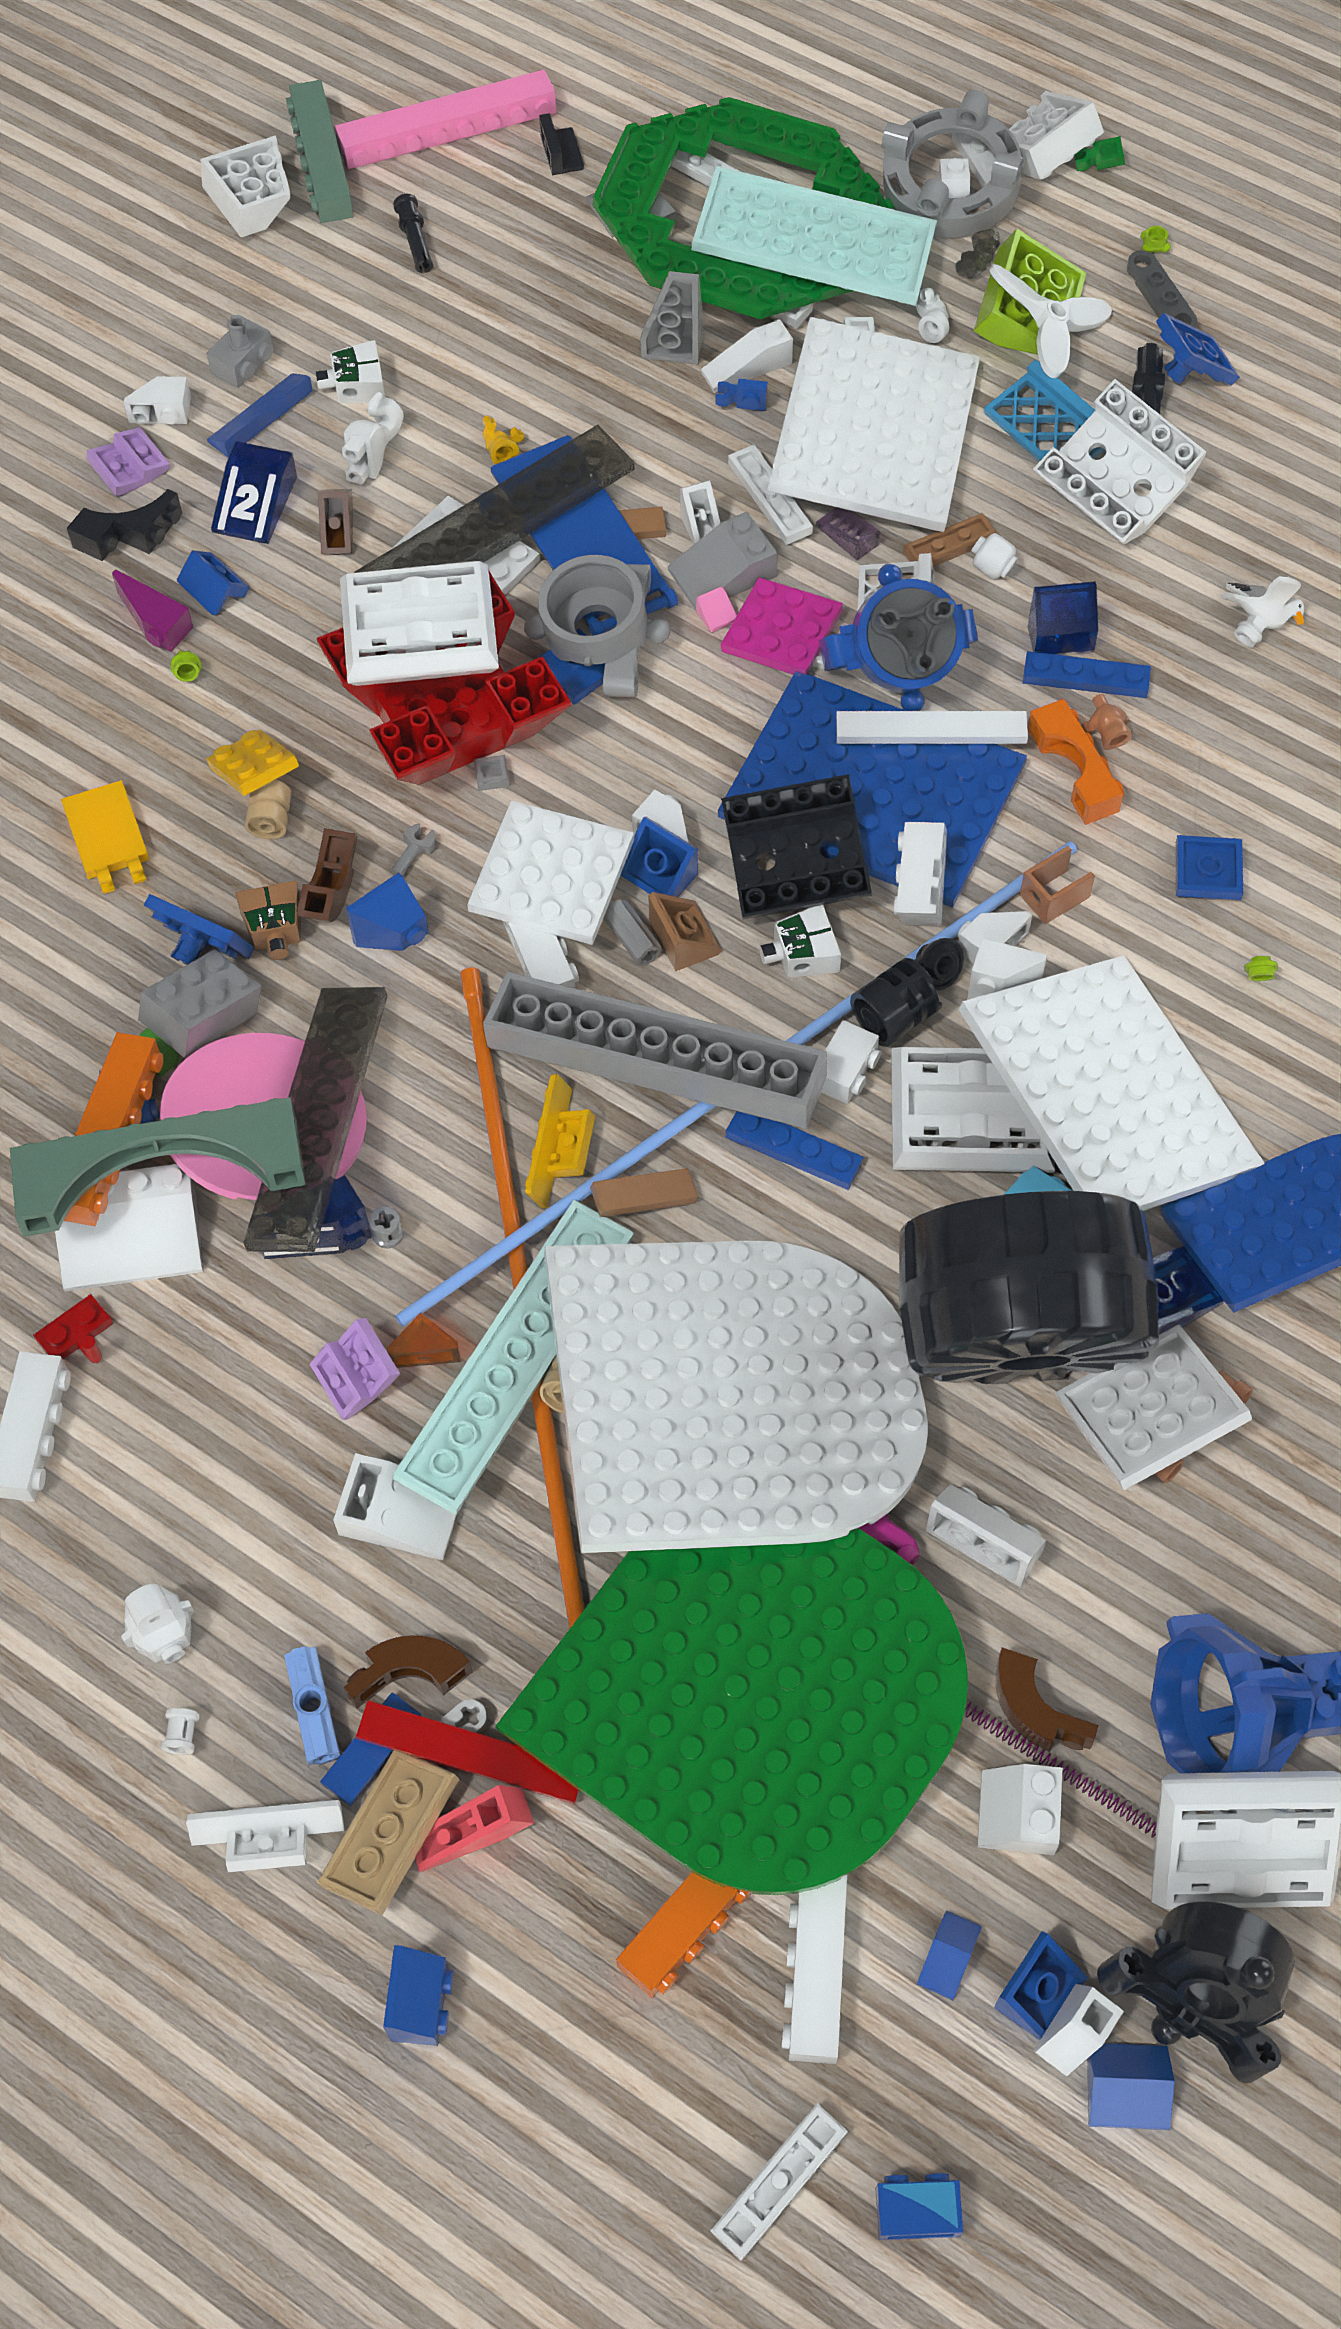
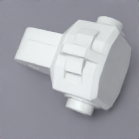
M158 1584L142 1586L129 1594L125 1599V1632L121 1637L127 1648L135 1646L138 1653L156 1663L161 1660L166 1664L175 1662L184 1656V1648L190 1645V1616L194 1613V1610L189 1600L181 1602L178 1595Z

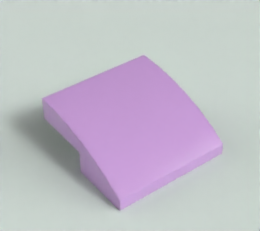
M141 427L115 433L112 444L87 450V461L115 496L140 488L170 468V463Z
M366 1318L356 1319L338 1341L327 1342L309 1364L342 1420H348L365 1408L400 1375V1372Z

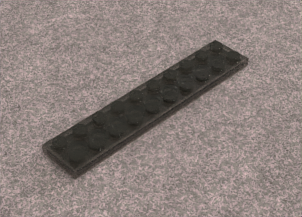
M596 425L356 570L354 573L473 561L485 562L635 470V462L599 425Z
M385 987L321 988L288 1097H291L296 1117L306 1185L270 1191L263 1182L261 1183L243 1241L247 1252H315L388 996Z

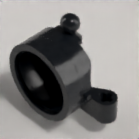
M1186 1903L1172 1909L1165 1916L1162 1926L1156 1929L1154 1935L1156 1945L1152 1958L1135 1947H1126L1102 1962L1098 1967V1981L1107 1993L1113 1996H1142L1156 2006L1158 2015L1151 2023V2032L1159 2043L1164 2045L1174 2044L1178 2042L1182 2035L1188 2039L1201 2036L1218 2048L1229 2065L1233 2076L1243 2083H1252L1278 2068L1281 2063V2054L1277 2044L1269 2036L1258 2030L1257 2027L1283 2017L1285 2012L1283 2006L1295 1960L1287 1940L1277 1929L1262 1918L1241 1908L1223 1903Z

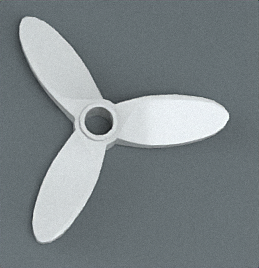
M993 264L989 270L993 278L1011 296L1025 306L1035 319L1039 327L1036 340L1039 361L1043 371L1051 378L1059 377L1068 365L1070 356L1069 332L1096 328L1104 324L1111 315V306L1103 300L1082 297L1070 298L1062 302L1054 301L1039 295L1021 279L999 265Z

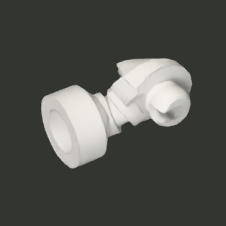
M924 288L920 290L919 299L916 304V310L922 318L918 325L919 333L927 342L938 343L949 332L948 312L940 296L934 294L932 288Z

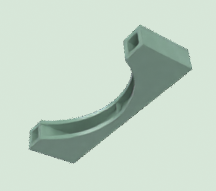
M291 1097L274 1098L249 1105H236L232 1108L216 1111H202L198 1114L177 1118L169 1117L161 1121L131 1124L128 1127L98 1130L93 1133L73 1137L64 1136L56 1140L26 1143L22 1146L10 1148L15 1218L23 1237L59 1231L71 1208L92 1186L123 1167L158 1156L197 1154L220 1158L251 1172L270 1191L306 1185L296 1117Z

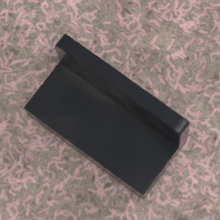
M550 113L539 115L540 137L551 174L558 175L583 170L584 163L573 128L555 130Z

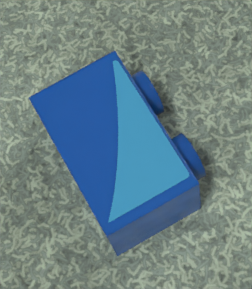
M949 2174L925 2175V2182H909L907 2175H891L884 2177V2183H877L875 2192L879 2240L961 2237L963 2234L959 2180L949 2181Z

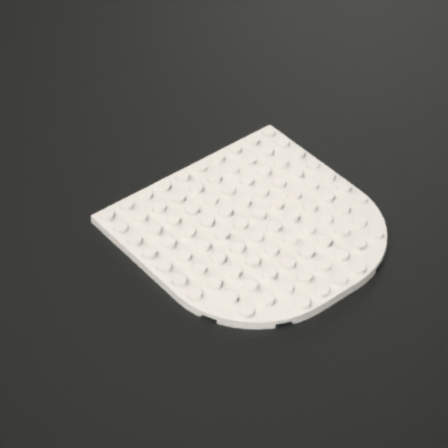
M774 1241L545 1246L544 1256L581 1553L798 1544L827 1541L846 1536L850 1530L861 1527L868 1522L870 1525L888 1514L909 1491L923 1460L928 1437L926 1407L919 1375L910 1367L900 1316L883 1293L856 1270L824 1253L802 1246Z

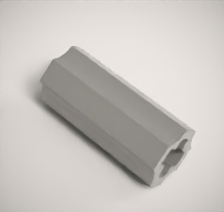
M618 899L609 905L603 919L636 964L646 966L655 961L656 957L662 952V948L629 902Z

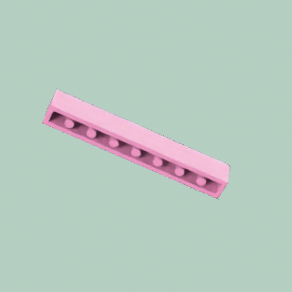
M540 70L335 125L338 149L348 170L537 119L542 114L550 113L552 115L556 113L555 90L545 70Z

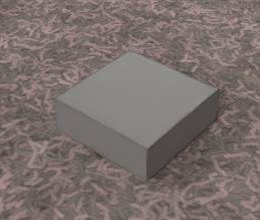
M505 755L474 759L478 791L510 787Z

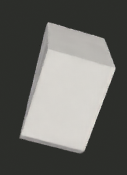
M710 480L680 488L681 519L694 545L720 524L718 510Z

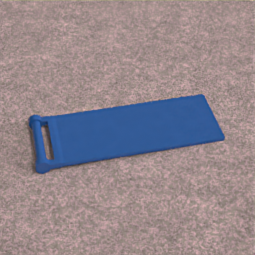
M569 435L490 468L495 480L552 570L568 560L585 555H604L620 560L625 564L650 565L651 586L647 596L658 591L661 596L645 602L647 615L664 607L670 609L678 605V599L674 590L669 588ZM602 611L590 612L582 617L589 627L592 636L614 629L617 624L615 618L610 617L600 622L596 618L607 614V612Z

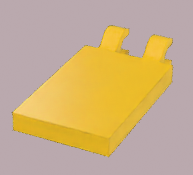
M122 780L61 799L88 879L98 878L103 894L115 891L110 872L126 867L129 868L134 884L147 881L141 863L150 859Z

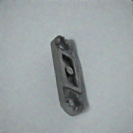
M1148 251L1133 252L1128 258L1127 272L1133 277L1136 286L1158 318L1163 313H1166L1180 321L1182 320V322L1185 320V323L1196 328V315L1156 257ZM1142 261L1143 264L1145 262V264H1148V266L1139 267L1136 264L1137 262L1140 263Z

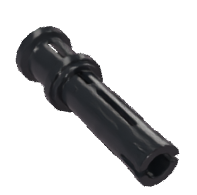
M402 194L393 202L394 211L399 215V228L406 233L415 269L417 272L422 273L421 264H423L424 272L427 273L433 268V261L431 260L422 231L424 220L417 210L418 200L412 194Z

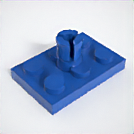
M1163 313L1156 320L1162 331L1160 333L1161 338L1175 351L1173 354L1174 359L1164 367L1165 371L1168 372L1167 374L1175 382L1182 383L1185 377L1193 370L1200 375L1203 373L1209 375L1216 382L1222 381L1231 386L1240 378L1212 335L1166 313Z
M149 894L144 903V906L153 912L151 918L162 923L165 928L181 934L170 957L177 961H182L185 965L198 959L204 947L209 945L219 949L220 953L235 960L238 955L250 959L255 949L235 932L154 895Z

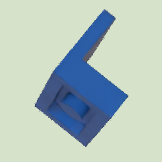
M192 550L177 578V582L212 615L219 614L228 596L244 598L250 588L211 552Z

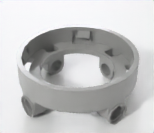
M969 90L965 94L959 108L932 110L911 119L904 125L888 122L883 133V189L885 198H889L894 204L893 210L937 220L934 237L960 238L981 233L1000 222L1013 208L1019 195L1021 174L1024 166V158L1021 157L1019 145L1011 131L1004 124L988 115L989 99L978 90ZM963 133L973 136L985 143L994 155L995 160L992 166L991 180L981 190L961 198H949L947 185L938 179H928L921 189L914 182L909 171V161L913 152L924 141L936 135ZM897 177L898 183L905 195L899 196L896 188H892L890 179ZM988 202L991 205L980 212L970 215L965 214V212L977 209Z

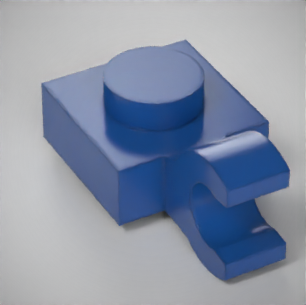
M738 379L737 385L725 381L718 382V393L720 394H716L715 404L725 407L733 402H737V408L766 411L768 382Z

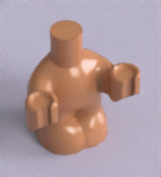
M1104 694L1096 695L1092 699L1096 711L1089 721L1081 724L1085 733H1090V735L1095 734L1098 730L1105 750L1125 745L1132 738V732L1126 725L1129 722L1126 713L1119 707L1108 704Z

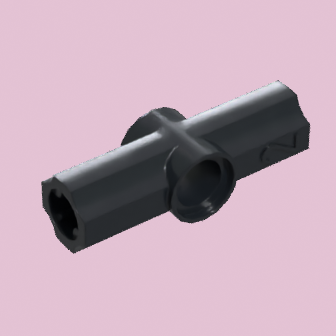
M1146 343L1143 347L1138 348L1132 393L1160 414L1165 385V373H1162L1163 349H1160L1155 343Z

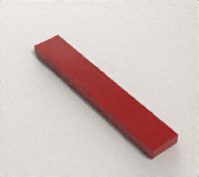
M367 1700L356 1739L510 1786L521 1787L524 1790L573 1805L575 1804L578 1789L518 1745Z

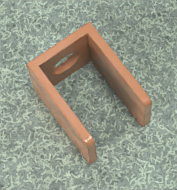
M1066 846L1023 873L1020 896L1044 924L1049 923L1091 896L1095 878L1092 872L1051 896L1043 888L1044 885L1067 872L1072 851L1069 846ZM1033 892L1039 897L1040 903L1035 899Z

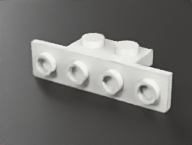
M339 1800L188 1814L186 1819L192 1846L227 1842L226 1866L228 1872L305 1865L306 1835L345 1831L341 1802Z

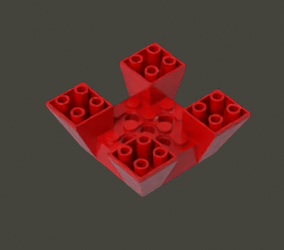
M489 571L497 654H499L515 617V611ZM343 627L316 638L318 645L342 686L379 716L383 724L369 729V732L395 778L399 781L421 785L474 762V759L484 758L531 738L571 706V701L543 656L506 672L503 671L499 664V669L491 673L356 686L349 684L347 681ZM458 635L456 638L465 637V636H463V635ZM378 643V644H376V646L385 645V644H384V643ZM455 644V647H466L468 644ZM379 651L375 653L376 655H386L388 651Z

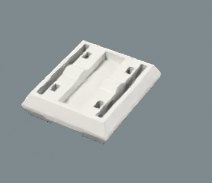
M481 561L350 573L340 578L347 681L349 684L360 686L491 673L499 669L488 564ZM458 635H463V636H465V637L456 638ZM378 643H384V644H385V645L376 646V644H378ZM455 644H468L466 647H455ZM388 651L386 655H376L375 652ZM397 652H406L403 654H393Z
M896 1047L891 1049L893 1170L1025 1172L1032 1166H1035L1044 1173L1055 1172L1054 1159L983 1048ZM928 1068L931 1072L934 1073H925L923 1071ZM924 1130H936L935 1135H924ZM1010 1131H1020L1021 1136H1010ZM926 1140H933V1146H926ZM917 1141V1146H909L910 1142ZM944 1141H955V1147H944L942 1143ZM990 1141L1003 1142L1002 1148H989ZM1011 1142H1018V1148H1011ZM1031 1144L1036 1145L1037 1148H1027V1146Z
M1335 1771L1167 1774L1161 1780L1153 1860L1152 1903L1164 1909H1174L1177 1906L1191 1902H1217L1238 1908L1330 1906L1335 1898L1341 1853V1773ZM1295 1809H1305V1812L1296 1813ZM1196 1811H1206V1814H1196Z

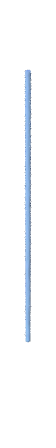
M1069 841L1062 847L1054 851L1052 854L1047 856L1046 858L1050 857L1051 855L1055 854L1056 852L1060 851L1066 846H1069L1072 849V855L1075 852H1077V847L1073 842ZM1023 874L905 957L913 960L916 959V954L923 945L939 938L954 939L958 935L960 928L967 921L972 922L980 913L992 912L1019 893ZM851 995L786 1041L804 1045L852 1011L850 1004ZM699 1101L395 1315L397 1322L402 1327L409 1324L563 1215L573 1200L580 1203L592 1194L590 1187L594 1181L614 1179L712 1110L716 1105Z

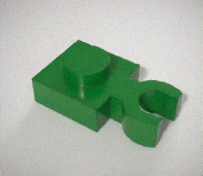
M1121 136L1095 141L1093 148L1088 149L1085 147L1074 154L1077 171H1085L1092 165H1096L1097 170L1125 165Z

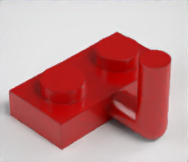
M90 1294L33 1334V1336L47 1355L61 1356L62 1359H65L77 1349H80L91 1363H99L102 1359V1353L94 1337L111 1326L113 1322L92 1294Z

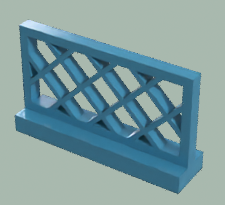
M1034 360L1027 366V373L984 407V414L1039 462L1050 450H1040L1036 447V440H1054L1053 447L1057 449V440H1069L1095 412L1093 407L1060 379L1049 377L1037 360ZM1027 385L1035 391V397L1018 398V392ZM1035 405L1034 415H1017V406ZM1038 405H1051L1055 408V415H1038ZM1001 406H1014L1013 415H1000L996 410ZM1071 422L1076 426L1075 432H1058V423ZM1016 423H1034L1033 432L1020 433L1016 429ZM1037 423H1055L1054 432H1037ZM1096 447L1091 450L1089 456L1094 459L1105 449Z

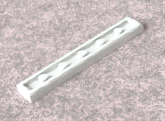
M1026 711L836 712L837 744H1027L1028 740Z

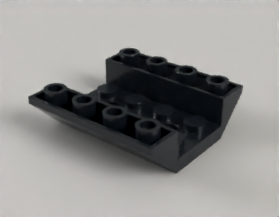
M849 774L721 798L743 920L872 896ZM832 845L839 850V853L834 858H825L821 855L822 849ZM769 857L775 861V865L770 870H761L757 867L758 862L762 858Z

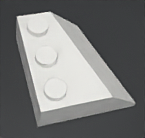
M276 135L200 159L203 189L240 237L266 230L290 199V190L285 171L283 170Z

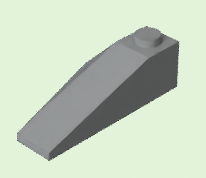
M669 271L641 333V358L698 365L704 340V317L699 274Z

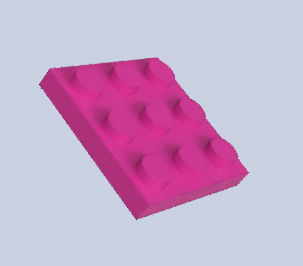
M759 577L721 643V651L793 675L795 671L805 675L809 674L816 657L821 652L819 640L830 636L843 612V603Z

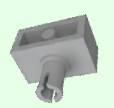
M233 315L230 317L231 320H227L229 331L207 352V358L212 375L239 388L246 380L253 376L254 372L265 361L270 359L274 349L269 330L243 316Z

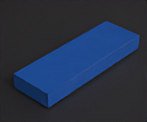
M393 1692L382 1703L385 1706L422 1716L420 1712ZM355 1737L320 1780V1783L351 1807L388 1761L393 1750L358 1740Z

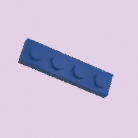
M1027 651L1023 684L1147 698L1151 666Z
M736 1111L725 1131V1138L846 1190H849L863 1163V1156L795 1127Z

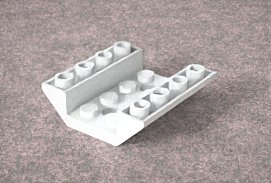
M1114 379L1094 401L1095 412L1059 451L1052 447L1033 468V472L1124 545L1144 534L1183 492L1205 457L1206 451ZM1101 447L1106 450V455L1102 459L1094 460L1089 456L1091 450ZM1142 483L1150 485V493L1146 496H1138L1134 492L1137 485Z

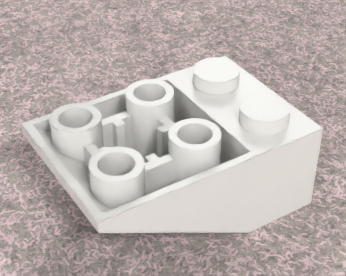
M355 1453L333 1519L338 1535L443 1560L457 1514L449 1512L393 1480V1474L399 1465Z

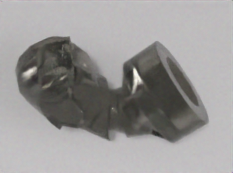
M982 230L971 237L973 251L962 253L961 260L955 264V269L959 276L963 277L966 275L968 279H974L993 263L995 252L1001 246L1000 233L997 230Z

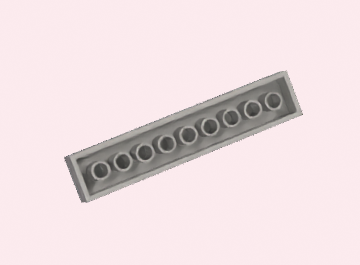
M506 972L483 1022L486 1043L489 1048L805 1129L808 1127L827 1077V1051L511 972Z

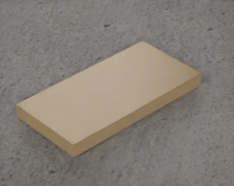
M393 1750L317 1883L322 1888L382 1916L457 1785L459 1778L454 1773L422 1759Z

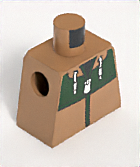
M297 881L235 892L241 916L256 950L268 949L269 957L273 960L286 958L289 955L287 945L298 943L301 940V917L296 916L300 900Z

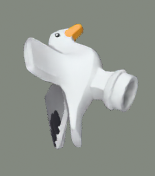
M1281 576L1277 577L1269 585L1268 589L1264 586L1226 583V589L1233 593H1224L1221 598L1238 603L1249 615L1246 621L1238 623V627L1234 631L1237 640L1243 645L1252 648L1262 640L1264 628L1278 629L1291 616L1297 625H1302L1304 623L1303 602L1298 598H1291L1300 589L1301 583L1295 579Z

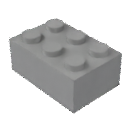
M214 949L141 991L138 1021L186 1058L196 1050L255 1016L258 1010L261 985Z

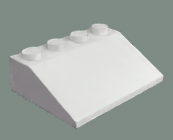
M177 1164L119 1172L117 1183L111 1186L108 1193L107 1209L104 1214H100L96 1226L63 1221L60 1230L55 1231L64 1292L203 1272L196 1182Z

